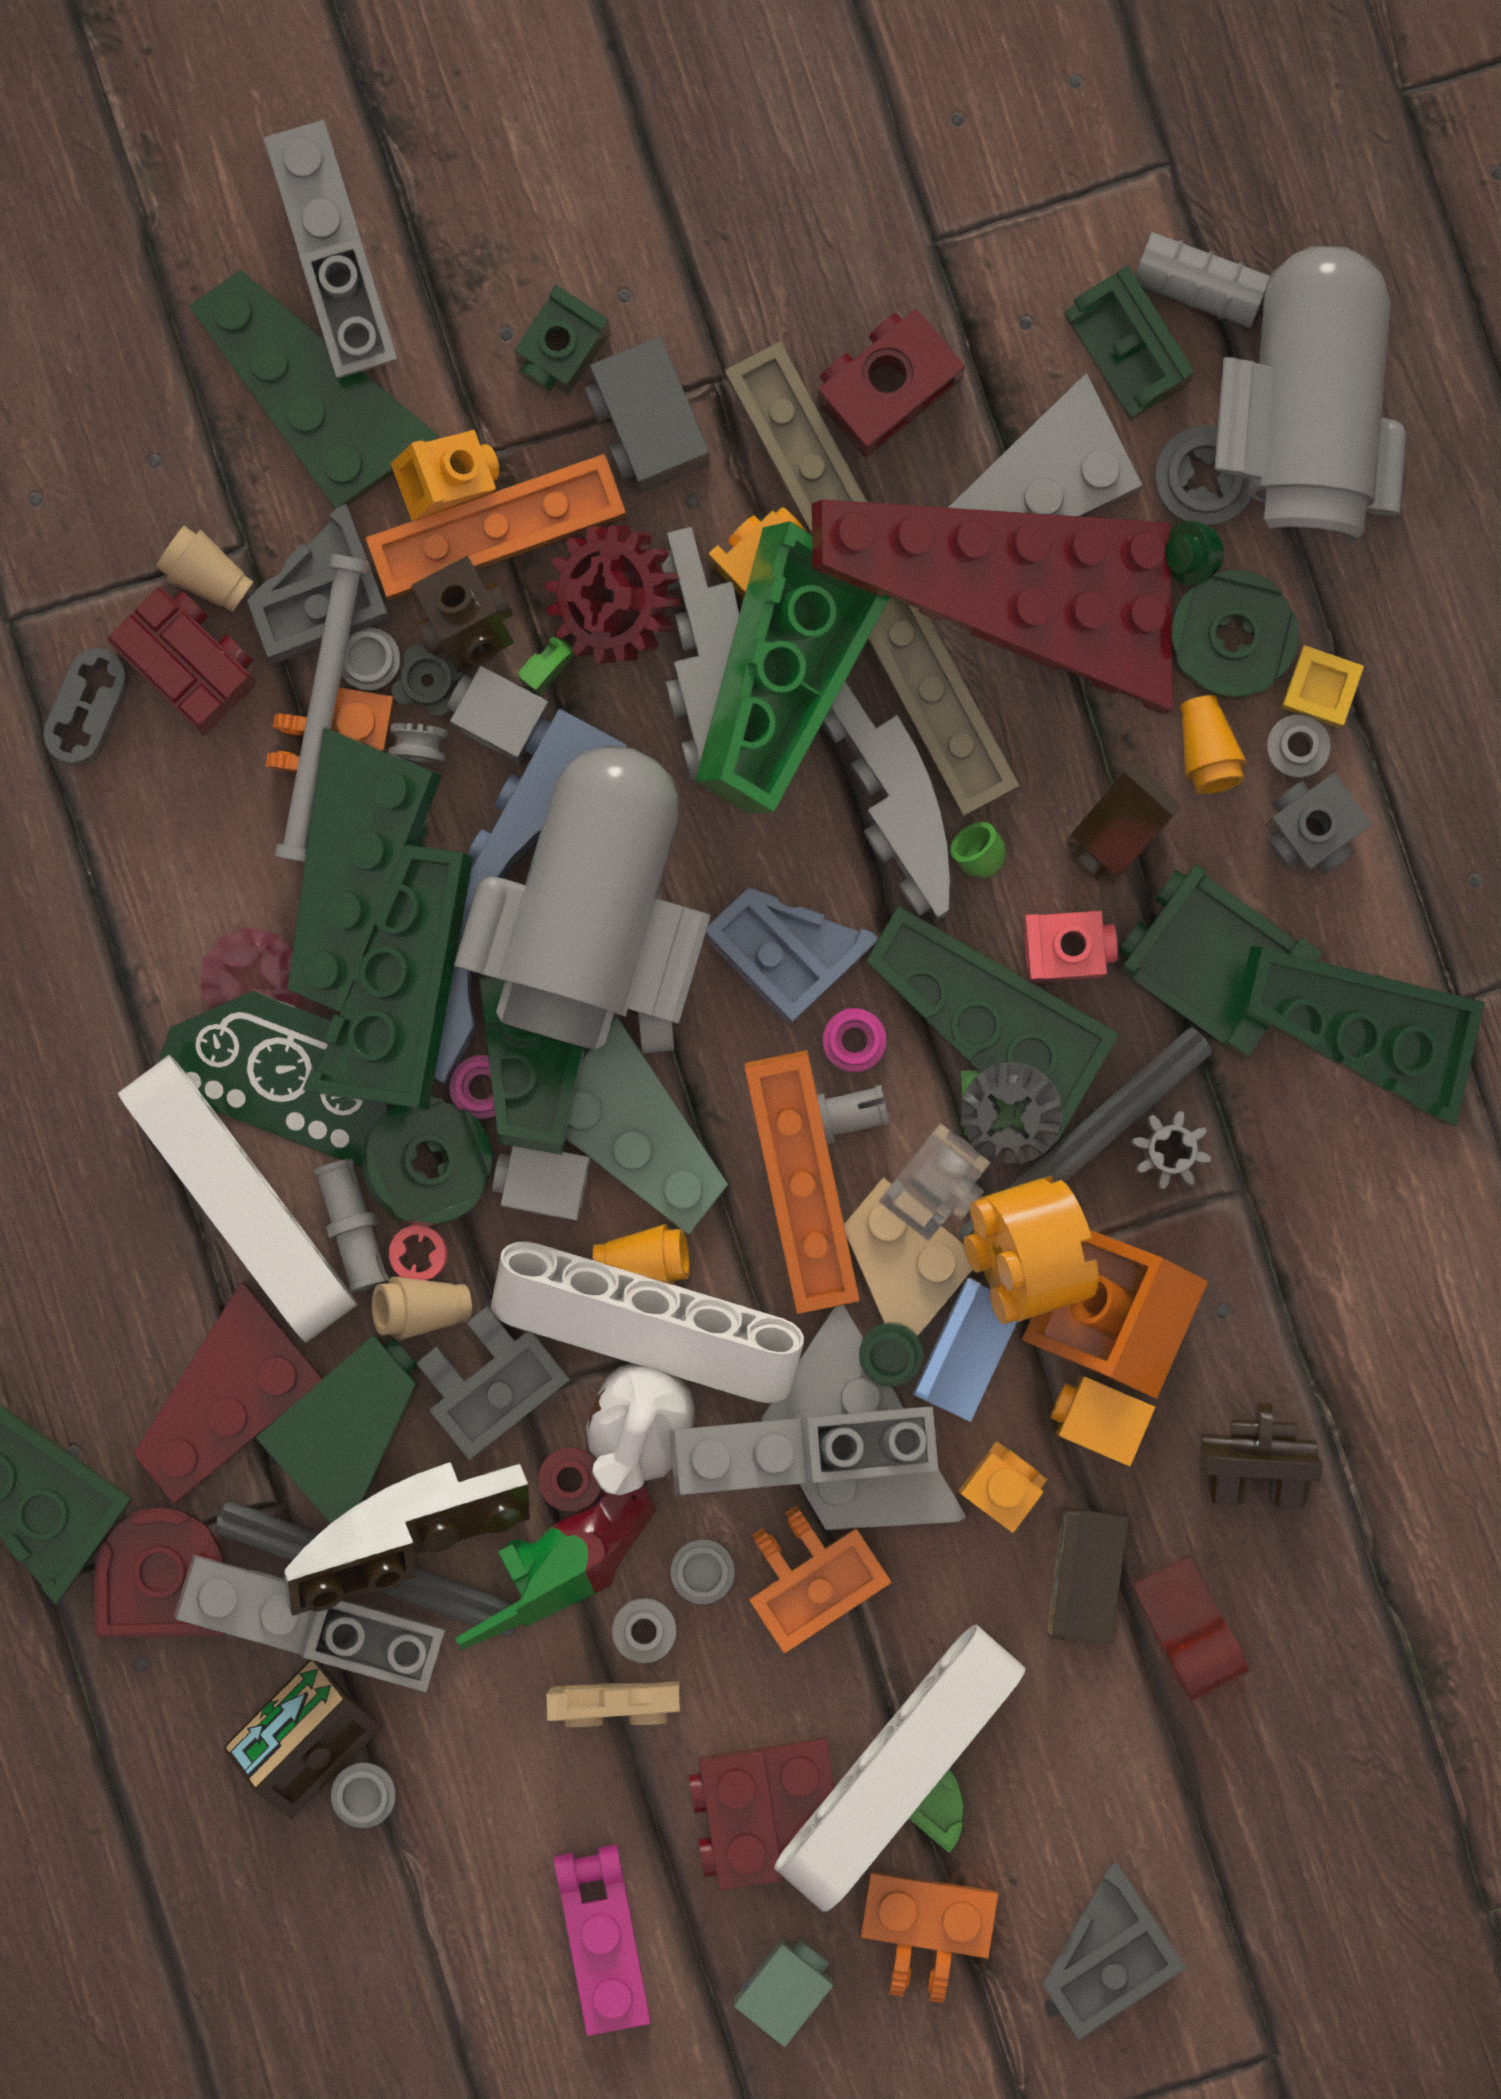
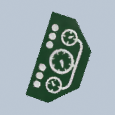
M251 991L170 1027L158 1061L160 1062L170 1054L214 1111L337 1159H353L355 1166L362 1168L365 1137L374 1128L381 1116L389 1111L387 1105L382 1103L304 1091L303 1087L311 1069H318L329 1041L324 1040L331 1021L255 991Z

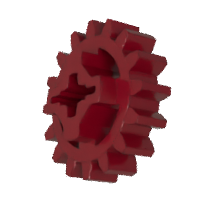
M610 525L609 529L591 526L586 528V539L570 537L566 540L567 548L571 554L570 557H553L551 563L561 574L559 580L545 582V589L557 593L558 602L550 605L546 612L547 615L562 616L564 623L558 628L556 635L559 639L576 638L573 653L577 656L593 654L595 663H615L616 659L618 662H633L638 660V650L655 651L659 647L657 639L653 634L654 631H672L674 626L664 616L665 609L679 607L680 600L674 596L667 595V586L679 580L678 573H665L662 571L661 565L669 556L666 549H651L648 551L652 535L649 533L633 532L631 534L630 526ZM611 590H614V599L610 596Z

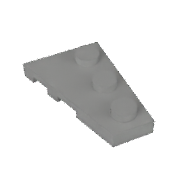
M1086 373L948 508L1085 517L1141 490L1142 483Z

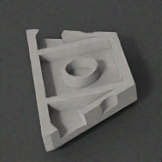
M839 1305L834 1307L799 1360L791 1393L786 1399L771 1403L762 1416V1420L770 1421L904 1408L892 1387L879 1385L864 1373L859 1361V1349L863 1337L846 1307ZM940 1470L800 1484L825 1530L959 1522L966 1518Z

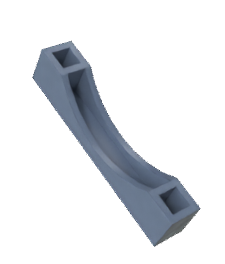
M561 709L557 711L552 722L544 718L540 720L525 749V752L533 755L524 774L520 778L512 773L496 800L495 808L503 812L491 834L482 829L467 853L473 856V863L457 953L479 882L490 876L505 879L513 865L538 842L554 785L565 765L584 751L607 745L627 748L626 744ZM454 966L435 1073V1080L446 1086L477 1032L472 1004V971Z

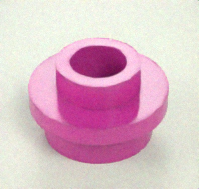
M859 1008L843 1010L834 1015L825 1027L823 1033L825 1054L830 1062L841 1070L847 1072L868 1070L881 1059L885 1051V1029L880 1020L866 1010ZM850 1029L862 1031L867 1039L866 1047L857 1053L847 1051L842 1044V1036L846 1031Z
M476 1055L465 1059L455 1068L450 1079L449 1090L452 1101L461 1111L465 1109L477 1119H488L495 1116L493 1093L488 1098L480 1100L474 1098L470 1092V1084L474 1078L481 1075L491 1078L488 1056Z

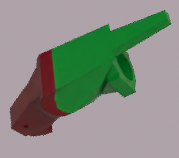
M644 1484L641 1488L623 1495L610 1494L604 1491L597 1506L559 1521L550 1527L536 1542L527 1543L519 1539L508 1541L507 1547L498 1551L521 1596V1600L456 1637L455 1639L460 1649L464 1650L521 1624L527 1627L610 1587L615 1578V1572L624 1556L656 1511L652 1498Z

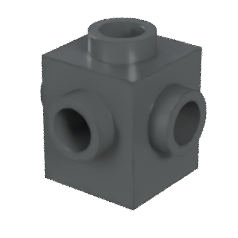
M1334 772L1311 790L1301 781L1271 803L1278 813L1265 824L1272 833V835L1266 838V842L1275 857L1286 869L1289 870L1295 865L1303 876L1315 866H1318L1323 875H1326L1355 854L1349 842L1368 829L1372 823ZM1306 821L1315 822L1320 828L1321 835L1316 836L1310 833L1306 827Z

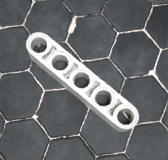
M170 1054L118 1092L126 1108L280 1313L305 1343L311 1341L358 1305L346 1285L188 1075Z
M515 1242L506 1246L501 1252L491 1302V1310L501 1322L758 1402H780L791 1393L804 1336L801 1330L790 1321L537 1243Z
M977 1624L967 1629L951 1645L786 1846L776 1861L775 1870L820 1910L827 1912L832 1909L850 1891L1020 1682L1026 1668Z

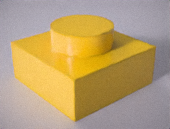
M1304 645L1300 650L1281 709L1296 714L1308 715L1319 722L1341 729L1344 726L1364 666Z

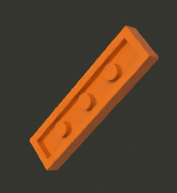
M602 454L365 538L388 601L415 592L411 586L412 584L467 555L475 570L586 532L588 527H600L627 516L606 455Z
M808 1050L744 1063L796 1312L800 1314L859 1302L858 1288Z

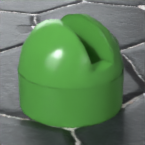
M987 822L973 823L962 829L955 836L950 847L951 856L959 867L968 875L979 876L980 878L994 876L1003 868L1007 856L1003 839L996 829Z

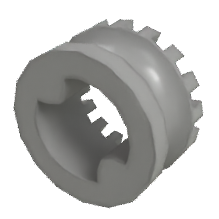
M412 723L391 724V734L396 736L397 741L393 747L389 748V753L415 763L442 764L445 762V754L439 750V745L441 741L447 740L448 731L446 729L428 725L425 727V731H423L422 724L417 725V730H414L415 725Z

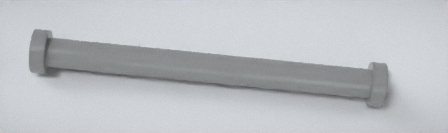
M331 554L329 567L335 569L284 842L283 844L276 845L274 856L303 862L306 859L324 728L331 729L360 574L367 575L369 562L366 560Z

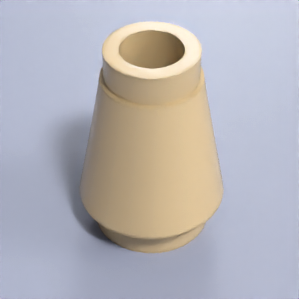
M184 525L155 566L167 575L165 582L220 607L223 606L232 613L254 582L246 577L244 572L201 529L196 534Z
M391 1277L387 1284H378L372 1296V1315L376 1330L383 1336L392 1335L397 1341L456 1325L457 1323L468 1322L472 1313L471 1294L465 1284L454 1285L452 1283Z

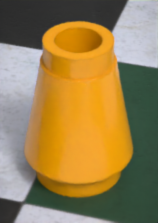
M1214 695L1200 696L1182 703L1180 709L1182 713L1185 779L1193 782L1195 793H1219L1243 783L1245 778L1242 768L1247 765V761L1222 709L1219 707L1217 697Z
M663 1224L593 1246V1261L672 1285L675 1284V1281L687 1280L689 1278V1249L683 1229L669 1230L668 1225Z

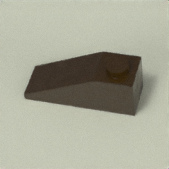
M1132 762L1069 836L1066 842L1075 849L1069 857L1094 881L1098 882L1104 875L1114 884L1167 826L1181 808V805Z

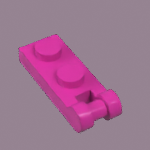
M618 1844L598 1847L599 1854L575 1858L573 1852L554 1856L556 1877L562 1899L587 2036L651 2023ZM604 1880L607 1897L583 1901L580 1884Z

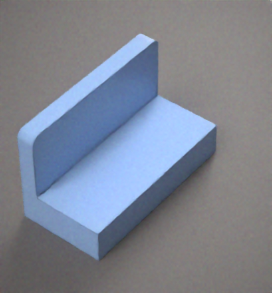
M967 1278L912 1395L971 1422L1018 1321L1001 1324L996 1318L991 1305L990 1289L980 1285L981 1283L973 1279Z

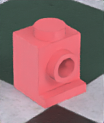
M1102 910L1048 915L1032 914L1026 915L1022 920L1027 980L1031 983L1104 978L1107 974L1106 963L1118 961L1115 924L1103 925ZM1075 933L1083 939L1084 950L1080 955L1069 956L1063 952L1060 942L1064 935Z

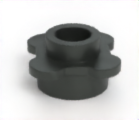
M422 645L409 647L403 655L405 665L401 672V679L392 686V695L395 701L403 706L411 703L423 706L435 717L446 715L450 711L447 709L454 683L463 677L464 670L458 673L449 656L444 659L439 655L435 657L433 653H429ZM426 675L434 678L433 684L429 687L422 684V678Z

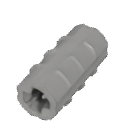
M1151 232L1135 274L1143 289L1158 294L1160 298H1170L1188 305L1190 309L1196 308L1218 316L1219 320L1226 319L1247 328L1252 326L1270 278L1269 275L1243 266L1242 262L1234 263L1215 256L1212 251L1207 253L1184 244L1182 240L1178 242Z

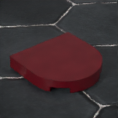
M155 1507L133 1513L120 1521L111 1530L99 1548L95 1563V1638L226 1635V1633L180 1621L174 1617L193 1554L225 1563L223 1551L216 1536L204 1522L180 1509Z

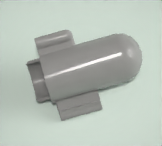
M1310 246L1293 254L1272 272L1264 297L1259 363L1237 358H1223L1214 468L1217 471L1231 475L1249 477L1248 495L1255 500L1265 502L1264 520L1270 529L1305 527L1338 531L1347 534L1346 544L1355 542L1364 534L1366 511L1380 516L1400 515L1406 432L1403 425L1396 420L1382 417L1391 305L1386 282L1370 259L1348 247Z
M610 745L582 752L565 765L554 785L526 884L523 885L493 876L484 878L479 882L454 966L505 982L496 1011L502 1023L594 1050L605 1045L614 1014L626 1016L628 1009L679 1024L711 915L656 899L679 823L680 797L673 778L655 759L633 748Z

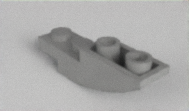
M325 120L263 137L336 378H342L398 361Z
M692 527L667 533L670 551H667L669 556L661 565V568L665 573H678L679 580L667 586V590L680 588L686 612L674 614L681 645L683 651L695 649L697 653L695 657L674 662L677 679L665 682L674 718L687 716L693 740L683 742L681 745L690 779L693 780L697 775L737 626L739 612L733 582L707 588Z
M844 682L822 725L835 743L845 738L858 757L850 766L866 792L872 796L880 791L884 797V800L868 809L867 819L872 826L863 831L867 840L883 863L893 858L905 875L906 879L898 885L915 913L920 916L928 911L936 923L944 918L949 911L950 872L943 821L930 777L914 742L898 715L875 728L846 682Z
M933 1406L669 1430L675 1495L939 1471Z
M194 1554L174 1617L180 1621L297 1653L309 1660L423 1692L427 1691L445 1632L443 1628L351 1598L340 1601L336 1606L328 1610H310L292 1616L288 1607L285 1578L254 1569L250 1571Z

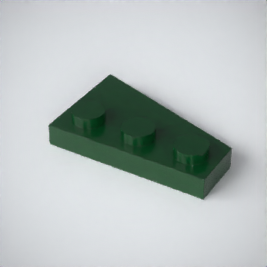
M479 974L498 1143L562 1155L586 1048L502 1023L496 1011L505 982Z

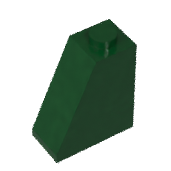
M378 1335L370 1337L256 1437L330 1524L368 1498L420 1385L411 1374L418 1367L416 1360L394 1337L386 1344Z

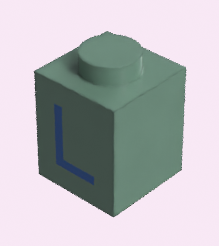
M781 1937L735 1995L734 2007L783 2047H786L833 1987L832 1976L825 1971L831 1962L805 1940L800 1938L795 1946H793Z

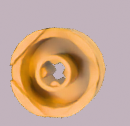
M1047 1176L980 1197L970 1204L974 1234L964 1237L965 1253L974 1272L984 1271L991 1288V1305L996 1318L1001 1324L1013 1321L1020 1322L1092 1298L1096 1294L1098 1288L1097 1259L1085 1262L1080 1243L1092 1239L1087 1221L1068 1185L1062 1180L1052 1183L1053 1176Z

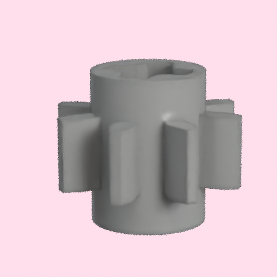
M1182 1111L1176 1112L1172 1118L1171 1125L1165 1127L1162 1126L1160 1120L1154 1115L1148 1117L1147 1123L1153 1134L1148 1139L1142 1137L1133 1138L1130 1143L1135 1148L1144 1150L1145 1161L1138 1164L1135 1172L1137 1174L1143 1173L1151 1168L1154 1172L1158 1173L1157 1187L1159 1190H1164L1169 1184L1170 1176L1176 1174L1179 1175L1182 1182L1187 1186L1194 1184V1176L1189 1167L1194 1162L1203 1164L1211 1161L1209 1155L1198 1152L1196 1140L1205 1135L1207 1132L1206 1128H1198L1190 1132L1182 1127L1184 1123V1112ZM1172 1133L1178 1136L1177 1146L1187 1150L1185 1159L1174 1161L1171 1168L1163 1165L1164 1155L1154 1150L1155 1143L1166 1141Z

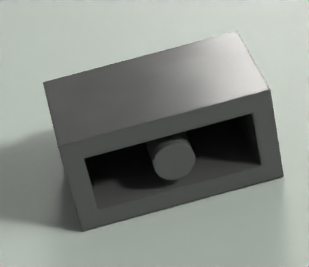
M661 336L590 365L594 384L584 387V390L598 423L607 419L611 422L618 442L608 445L622 481L634 477L639 492L642 493L710 465L709 450Z

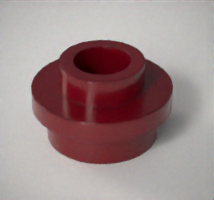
M566 1447L551 1453L542 1463L538 1475L539 1489L544 1499L554 1508L567 1512L579 1511L592 1504L601 1490L592 1473L593 1464L596 1459L587 1451L575 1447ZM573 1467L579 1470L583 1481L577 1491L567 1492L559 1486L558 1475L562 1469Z

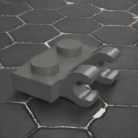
M488 1305L473 1316L467 1324L494 1358L467 1380L463 1379L438 1345L417 1361V1365L444 1397L431 1407L429 1411L468 1460L472 1459L570 1380L533 1332L527 1331L517 1340H514Z

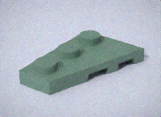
M616 1017L611 1023L605 1045L596 1050L591 1049L583 1059L565 1139L672 1223L683 1229L686 1234L690 1235L728 1184L618 1017Z

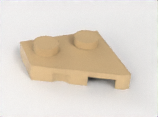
M884 1177L844 1224L849 1245L857 1259L884 1323L898 1322L910 1327L917 1335L922 1332L973 1270L968 1262L964 1244Z
M680 1681L552 1685L546 1694L547 1721L564 1720L565 1727L602 1726L603 1717L629 1715L630 1725L668 1723L667 1713L680 1712L681 1708Z

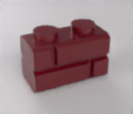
M160 586L136 608L132 615L128 616L114 630L106 641L204 736L228 713L230 708L234 707L254 687L256 681L245 670L253 662V659L227 634L217 642L200 626L208 618V615L185 592L181 590L172 598Z

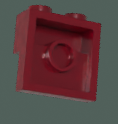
M826 1737L700 1757L701 1773L689 1775L694 1813L707 1812L711 1837L699 1839L704 1877L717 1876L719 1891L783 1881L784 1877L774 1868L777 1859L834 1789Z

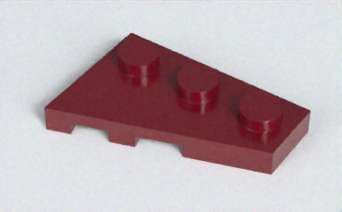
M241 1282L133 1453L173 1503H177L323 1379L245 1282Z

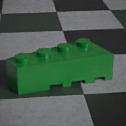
M791 521L763 527L695 778L696 783L746 814L775 811L890 599V596H877L813 569L812 535Z

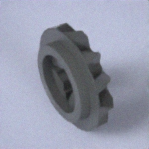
M1199 425L1179 432L1167 442L1158 457L1154 483L1157 486L1163 507L1169 509L1182 522L1198 521L1205 526L1212 527L1234 519L1251 499L1248 495L1249 477L1231 475L1225 472H1221L1215 480L1220 499L1205 486L1199 487L1196 490L1192 488L1188 492L1184 491L1195 474L1189 455H1191L1195 462L1199 461L1204 468H1209L1215 464L1217 426Z
M1017 1062L993 1065L983 1070L973 1079L962 1097L960 1125L965 1129L971 1140L972 1148L980 1150L983 1154L990 1157L994 1163L1005 1162L1022 1165L1045 1154L1060 1133L1063 1123V1106L1060 1095L1051 1080L1032 1066ZM1028 1096L1031 1101L1025 1106L1026 1110L1020 1117L1025 1125L1024 1130H1019L1015 1125L1010 1124L1004 1129L1000 1127L995 1132L992 1127L1001 1113L999 1106L996 1104L997 1099H1002L1006 1104L1012 1105L1016 1101L1021 1102Z

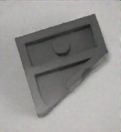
M347 504L337 507L329 515L331 521L307 546L302 543L285 560L282 571L277 576L267 579L247 600L271 665L321 646L335 569L329 567L331 554L368 561ZM370 564L368 565L367 575L360 574L349 635L390 620Z
M1116 1862L1107 1869L1095 1894L1081 1915L1069 1940L1042 1985L1079 2041L1187 1968Z

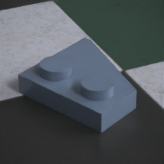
M752 888L746 889L707 926L704 939L788 1026L798 1019L879 940L873 932L862 928L860 931L850 929L823 919L824 914L802 906L794 908L782 904L777 897Z

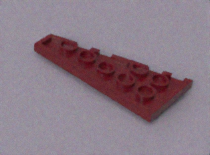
M825 499L811 504L813 569L877 596L887 595L919 608L918 613L937 621L947 620L971 630L970 634L1054 670L1062 668L1093 681V686L1112 694L1119 692L1143 702V707L1157 713L1164 714L1173 711L1171 569L1165 558L1166 544L1170 539V522Z

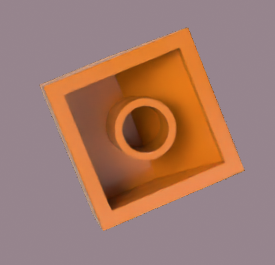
M1090 1230L1092 1239L1080 1243L1085 1262L1097 1259L1098 1288L1096 1294L1092 1298L1032 1317L1022 1340L1114 1382L1157 1399L1208 1281L1162 1257Z

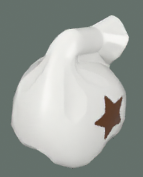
M634 1363L618 1367L606 1378L593 1403L586 1427L589 1451L597 1459L593 1464L592 1473L600 1488L606 1493L616 1495L629 1493L641 1488L644 1480L664 1477L672 1469L669 1430L693 1428L695 1405L691 1390L680 1378Z

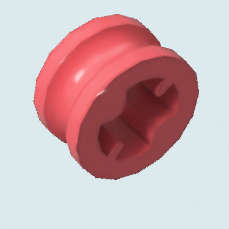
M411 1225L403 1228L393 1237L389 1246V1260L392 1268L402 1278L429 1281L443 1271L447 1262L448 1249L444 1238L436 1230L429 1227ZM415 1235H419L418 1241L424 1243L425 1238L428 1237L436 1248L428 1255L432 1266L422 1272H418V1265L415 1264L412 1266L411 1271L408 1270L401 1260L408 1253L405 1241Z

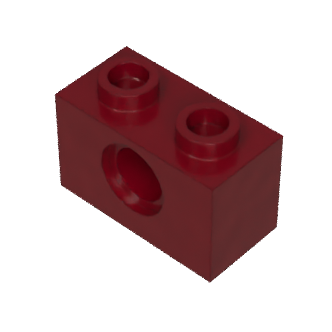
M917 308L904 319L898 313L888 317L869 335L868 338L873 343L855 359L849 353L842 355L820 375V379L824 384L818 388L817 402L865 459L963 379L965 365ZM891 366L900 371L905 382L900 389L885 393L873 387L869 376L878 367Z

